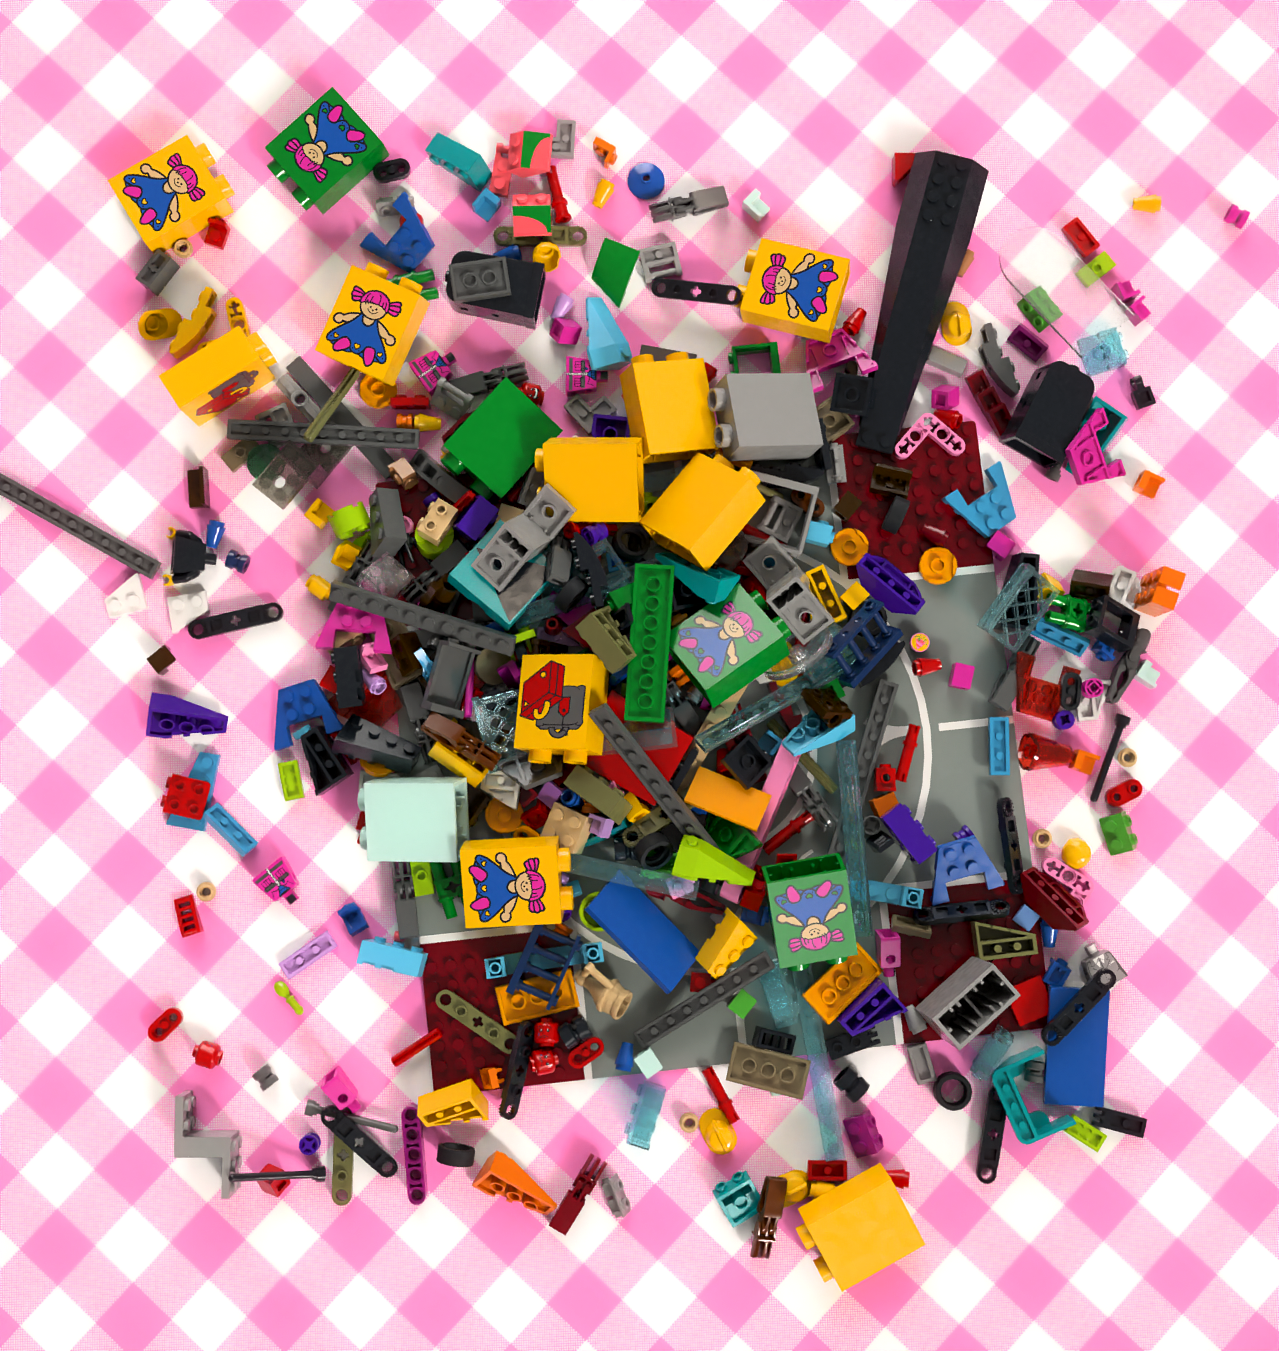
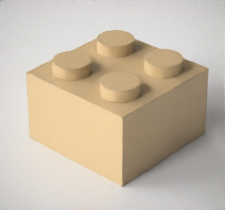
M554 802L540 837L559 836L560 848L569 847L570 853L582 854L590 835L589 831L593 818L588 817L589 814L581 813L578 809L564 806L562 802Z

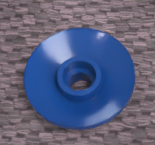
M652 163L638 164L631 169L628 175L629 190L640 199H653L664 188V174L659 167ZM648 176L650 179L645 181L643 177Z

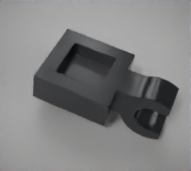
M1141 375L1130 379L1131 386L1135 389L1130 394L1136 410L1156 404L1151 386H1144Z

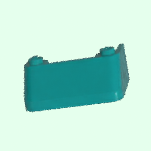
M1037 1045L1009 1057L991 1074V1081L1017 1139L1026 1145L1076 1124L1075 1120L1068 1114L1050 1122L1048 1116L1042 1111L1028 1113L1013 1078L1023 1073L1025 1062L1045 1054L1044 1050Z

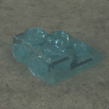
M1116 328L1099 332L1094 336L1080 339L1076 342L1086 374L1089 377L1124 367L1127 364L1129 354L1126 349L1123 350L1121 344L1123 336L1120 331L1117 332Z

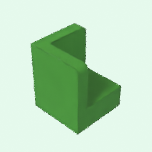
M742 988L734 994L726 1006L740 1018L744 1019L757 1000Z

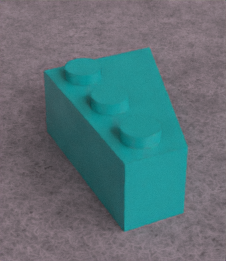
M437 132L425 149L429 155L428 159L433 164L440 165L446 171L452 173L479 192L482 191L492 177V172L479 153Z

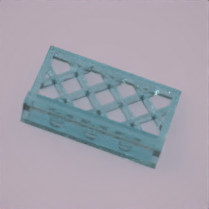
M1021 563L977 626L988 632L1011 652L1016 653L1058 596L1060 590L1035 571L1031 564ZM1033 575L1037 578V586L1029 588L1028 580ZM1042 588H1049L1053 591L1049 598L1043 599ZM1038 589L1039 600L1030 601L1029 590ZM1025 591L1026 602L1018 603L1017 595L1019 592ZM1039 603V612L1032 615L1031 604ZM1027 605V616L1019 617L1018 606ZM1009 607H1014L1015 618L1006 619V610ZM1028 618L1029 626L1025 630H1021L1020 619ZM1015 620L1016 631L1008 632L1007 622ZM1003 622L1004 633L997 634L994 632L993 628L996 624ZM1017 634V642L1014 646L1009 644L1008 635Z
M518 689L479 699V696L471 698L481 741L484 742L486 740L485 745L499 754L501 751L508 753L509 756L507 758L518 755L516 754L518 749L513 748L511 751L505 748L509 740L514 742L515 739L512 736L515 733L516 724L508 719L513 712L517 714ZM516 697V702L512 707L505 704L508 698ZM494 702L498 705L491 712L486 709L485 704ZM501 707L509 710L505 718L497 715ZM494 718L502 721L497 729L490 726ZM505 724L513 727L509 734L501 731ZM498 734L505 737L501 745L494 742ZM496 765L492 772L489 770V773L497 772L498 766Z

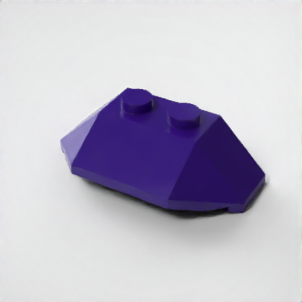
M866 553L856 564L861 586L875 600L882 601L885 604L884 607L891 613L916 615L925 604V600L922 598L916 584L887 559Z

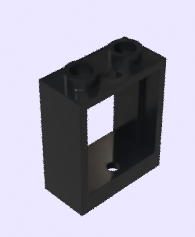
M1106 594L1093 599L1090 604L1089 616L1086 620L1085 633L1119 653L1132 649L1141 615ZM1106 610L1121 619L1118 634L1102 626Z

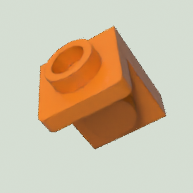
M596 136L593 141V150L601 157L606 156L604 168L608 169L610 164L614 165L618 157L616 146Z

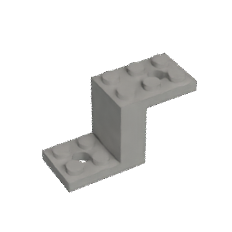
M546 484L522 514L501 526L471 566L501 592L525 562L546 549L577 509L551 485ZM546 507L553 509L554 515L552 517L547 515ZM495 559L500 560L502 563L501 569L495 567Z
M773 535L742 559L744 564L766 588L767 603L783 619L788 628L803 645L835 621L810 591L809 578ZM766 558H773L775 565L767 567L764 564V560ZM805 612L810 613L812 619L809 622H804L801 620V615Z
M185 1090L175 1096L174 1158H222L221 1199H230L238 1191V1188L241 1187V1182H230L228 1179L230 1174L239 1173V1168L242 1165V1156H239V1148L242 1147V1136H239L240 1130H192L196 1123V1118L193 1116L196 1096H193V1090Z

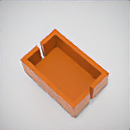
M1162 566L1144 575L1140 581V586H1142L1141 593H1137L1134 598V610L1153 617L1173 611L1179 593L1168 590L1166 587L1168 586L1180 591L1186 574L1167 566Z

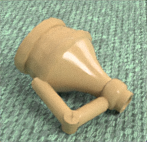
M591 962L583 970H577L573 977L578 985L584 986L590 992L598 1012L609 1014L615 1020L622 1017L632 1000L633 994L630 990H626L618 979L611 980L606 978Z

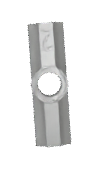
M288 373L281 376L276 386L312 423L321 409ZM299 397H305V401L303 403H297V399Z

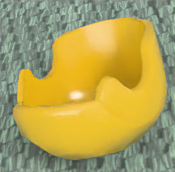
M551 242L539 243L532 253L533 263H544L546 272H551L558 268L561 258L559 247Z
M1080 838L1069 839L1062 847V860L1073 869L1083 868L1091 859L1089 845Z

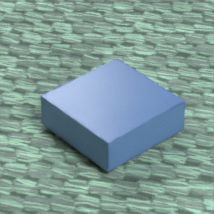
M1023 904L1012 920L1029 932L1040 916Z

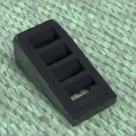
M625 603L611 615L614 621L617 620L620 626L618 629L621 635H625L634 621L630 604Z
M880 830L877 834L871 835L866 839V843L873 852L882 853L894 844L895 840Z
M756 1026L752 1045L792 1055L796 1035ZM772 1034L770 1045H768L769 1036ZM780 1036L778 1047H775L777 1038ZM785 1037H786V1038H788V1041H787L786 1049H783V1045H784V1041H785Z

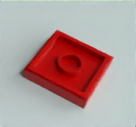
M1036 975L1012 985L1021 995L1010 1005L1018 1026H1023L1048 1015L1049 994L1041 975Z

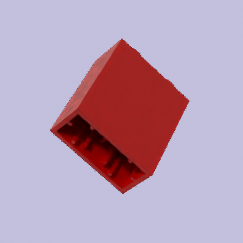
M612 690L610 695L607 696L608 706L669 782L694 736L667 720H664V723L624 721L626 697ZM604 735L602 755H587V764L584 766L610 781H615L617 785L655 806L657 801Z

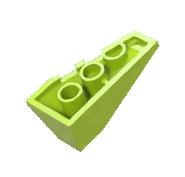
M684 834L671 875L692 881H697L698 878H705L713 883L716 880H725L728 884L752 886L756 872L703 839Z

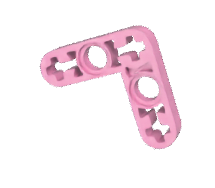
M925 413L896 444L894 455L902 460L908 458L927 435L952 456H958L965 450V442L931 413ZM929 418L931 420L930 424L932 426H930L929 424L925 426V421L923 419L927 420ZM937 424L938 427L932 433L931 430ZM944 430L947 434V437L945 439H939L937 437V431ZM911 432H918L920 439L913 441L910 438ZM950 436H951V437L953 438V439L951 440L952 443L949 442V443L946 445L945 442H947V441L949 440ZM908 442L910 445L906 449V453L900 454L899 447L903 448ZM959 443L960 446L958 448L960 450L954 451L952 449L953 444Z
M1053 857L1045 858L1041 863L1042 871L1070 888L1069 893L1076 897L1084 907L1094 889L1093 882ZM1053 861V866L1060 869L1059 872L1053 869L1048 871L1047 862L1051 863ZM1067 870L1072 873V879L1068 882L1062 878L1063 873ZM1076 879L1081 883L1087 882L1086 886L1088 889L1081 891L1082 887L1075 883Z

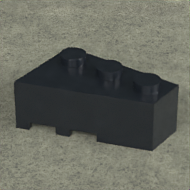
M359 645L334 648V652H331L332 664H335L333 676L334 682L337 685L336 699L338 708L364 705L366 703Z
M323 725L315 726L300 737L306 761L308 760L310 776L314 782L316 796L325 794L354 774L341 753H338V755L331 753L334 741L329 734H326Z

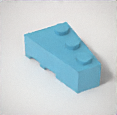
M375 936L374 939L362 940L356 963H367L374 965L375 968H385L396 973L421 977L428 953L423 952V948L412 946L410 949L404 947L405 944L402 942L393 941L392 944L386 942V938Z

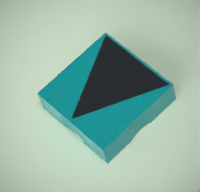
M500 519L449 573L447 581L465 597L478 604L490 618L508 631L525 612L530 602L538 597L551 582L546 581V557L541 553L525 562L501 592L471 566L504 524ZM495 559V567L501 569L502 563L500 560Z

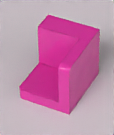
M1130 280L1123 283L1120 281L1116 282L1110 289L1117 306L1134 300L1141 293L1140 289L1134 291Z
M1144 295L1123 312L1135 327L1151 314L1142 303L1146 298Z
M554 318L549 335L559 344L576 345L582 327L573 319Z
M942 384L932 389L931 408L950 410L958 406L960 386Z
M997 530L993 533L986 546L997 554L995 558L1001 562L1008 556L1016 543Z
M957 662L953 663L948 686L969 690L975 667Z

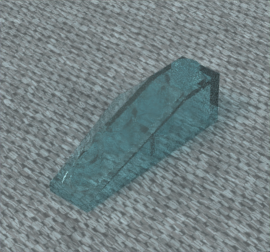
M673 706L665 707L664 723L628 721L623 724L644 751L678 747ZM604 735L603 752L600 756L619 754Z

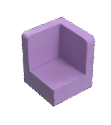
M589 813L588 817L593 818L589 832L596 834L600 838H609L614 821L600 814Z

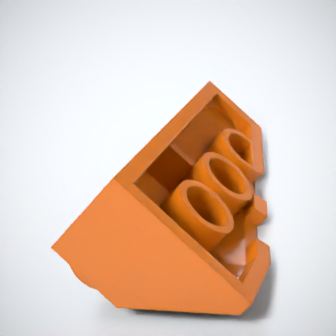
M495 1151L487 1158L472 1183L473 1187L490 1196L495 1197V1194L507 1198V1202H521L525 1208L548 1215L557 1208V1204L513 1159L499 1151Z

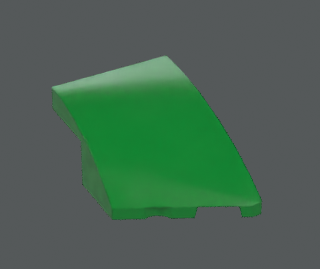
M605 238L591 279L608 295L616 307L620 308L640 251Z

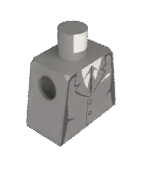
M1090 943L1084 947L1088 957L1081 961V965L1087 982L1101 968H1108L1116 975V982L1128 976L1127 972L1109 950L1102 949L1099 951L1095 943ZM1106 973L1100 977L1101 983L1104 984L1108 983L1111 979L1110 974Z

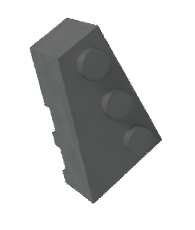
M377 487L369 497L371 557L393 558L407 540L398 489Z

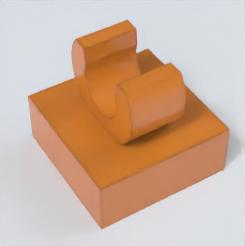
M502 1068L480 1069L484 1089L498 1088L499 1083L505 1081L504 1078H497V1072L502 1071Z

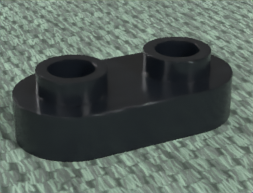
M403 158L378 163L373 169L374 177L379 183H389L405 179L411 173L409 162ZM400 168L405 169L403 172H399ZM383 172L387 173L384 177L380 176Z
M1067 672L1061 678L1059 704L1068 711L1075 710L1080 704L1082 679L1075 672ZM1069 678L1073 679L1072 684H1068ZM1067 697H1071L1070 703H1066Z

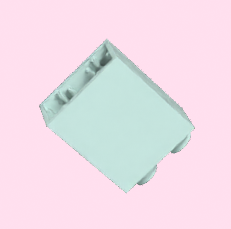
M378 777L363 783L364 788L359 790L357 802L360 811H365L366 826L362 827L359 840L361 848L367 850V861H460V849L465 840H470L467 777Z

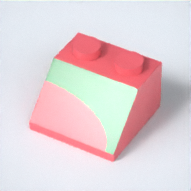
M520 131L510 134L507 171L521 178L550 172L553 135L532 131Z
M550 194L513 195L514 237L552 236Z

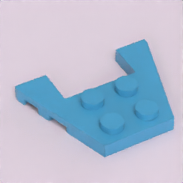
M1000 461L984 470L994 488L971 504L967 505L958 489L941 499L945 504H949L956 514L964 517L968 521L967 523L984 538L989 537L1017 518Z

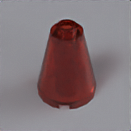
M1028 732L1029 734H1024L1020 740L1018 752L1022 753L1021 758H1019V765L1023 770L1032 771L1067 766L1075 759V752L1071 746L1041 735Z

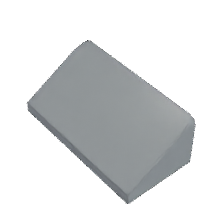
M932 346L926 360V364L958 378L962 376L967 360L935 346Z

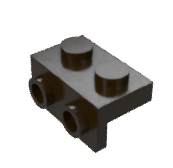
M876 463L871 475L869 492L893 498L900 496L907 499L913 471Z
M467 783L470 828L476 824L480 812L487 808L490 797Z

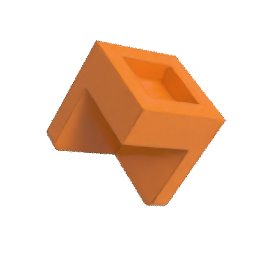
M1144 470L1139 473L1132 490L1153 499L1159 486L1166 479L1148 470Z
M1080 749L1074 750L1068 768L1091 775L1095 761L1100 760L1101 756Z
M887 792L868 801L874 816L879 819L898 803L894 792Z

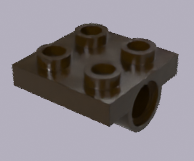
M445 573L437 582L432 581L426 587L427 592L420 597L418 606L444 613L458 591L447 581L449 574Z
M804 688L801 693L806 704L829 728L838 726L843 719H850L853 715L847 703L842 701L832 689Z

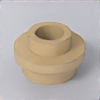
M181 239L175 243L174 252L180 258H188L193 253V246L188 240ZM183 247H187L185 252H181Z
M1124 748L1118 753L1117 759L1123 767H1132L1137 762V754L1133 749ZM1126 754L1130 757L1129 761L1124 760Z
M1038 829L1034 832L1032 841L1038 848H1046L1051 844L1052 836L1048 830ZM1040 835H1043L1045 838L1043 842L1039 841Z
M210 882L201 883L196 890L197 897L202 901H211L216 896V887ZM205 888L210 890L209 895L204 894Z
M687 1112L681 1116L679 1124L684 1132L692 1133L698 1128L699 1120L694 1113ZM691 1119L693 1123L688 1126L685 1124V1121Z

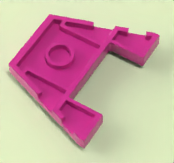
M842 328L833 330L830 343L814 339L806 340V373H810L814 393L824 390V385L819 375L821 372L856 360L861 374L865 375L878 370V364Z
M1097 408L1065 449L1077 485L1126 475L1121 459H1115L1106 465L1096 436L1098 430L1109 424L1104 408Z
M336 603L315 645L316 649L333 650L337 631L375 634L374 653L392 654L385 617L340 603Z

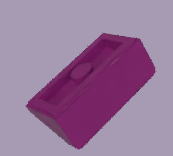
M1022 323L1007 338L1008 341L1035 363L1049 347L1048 344Z

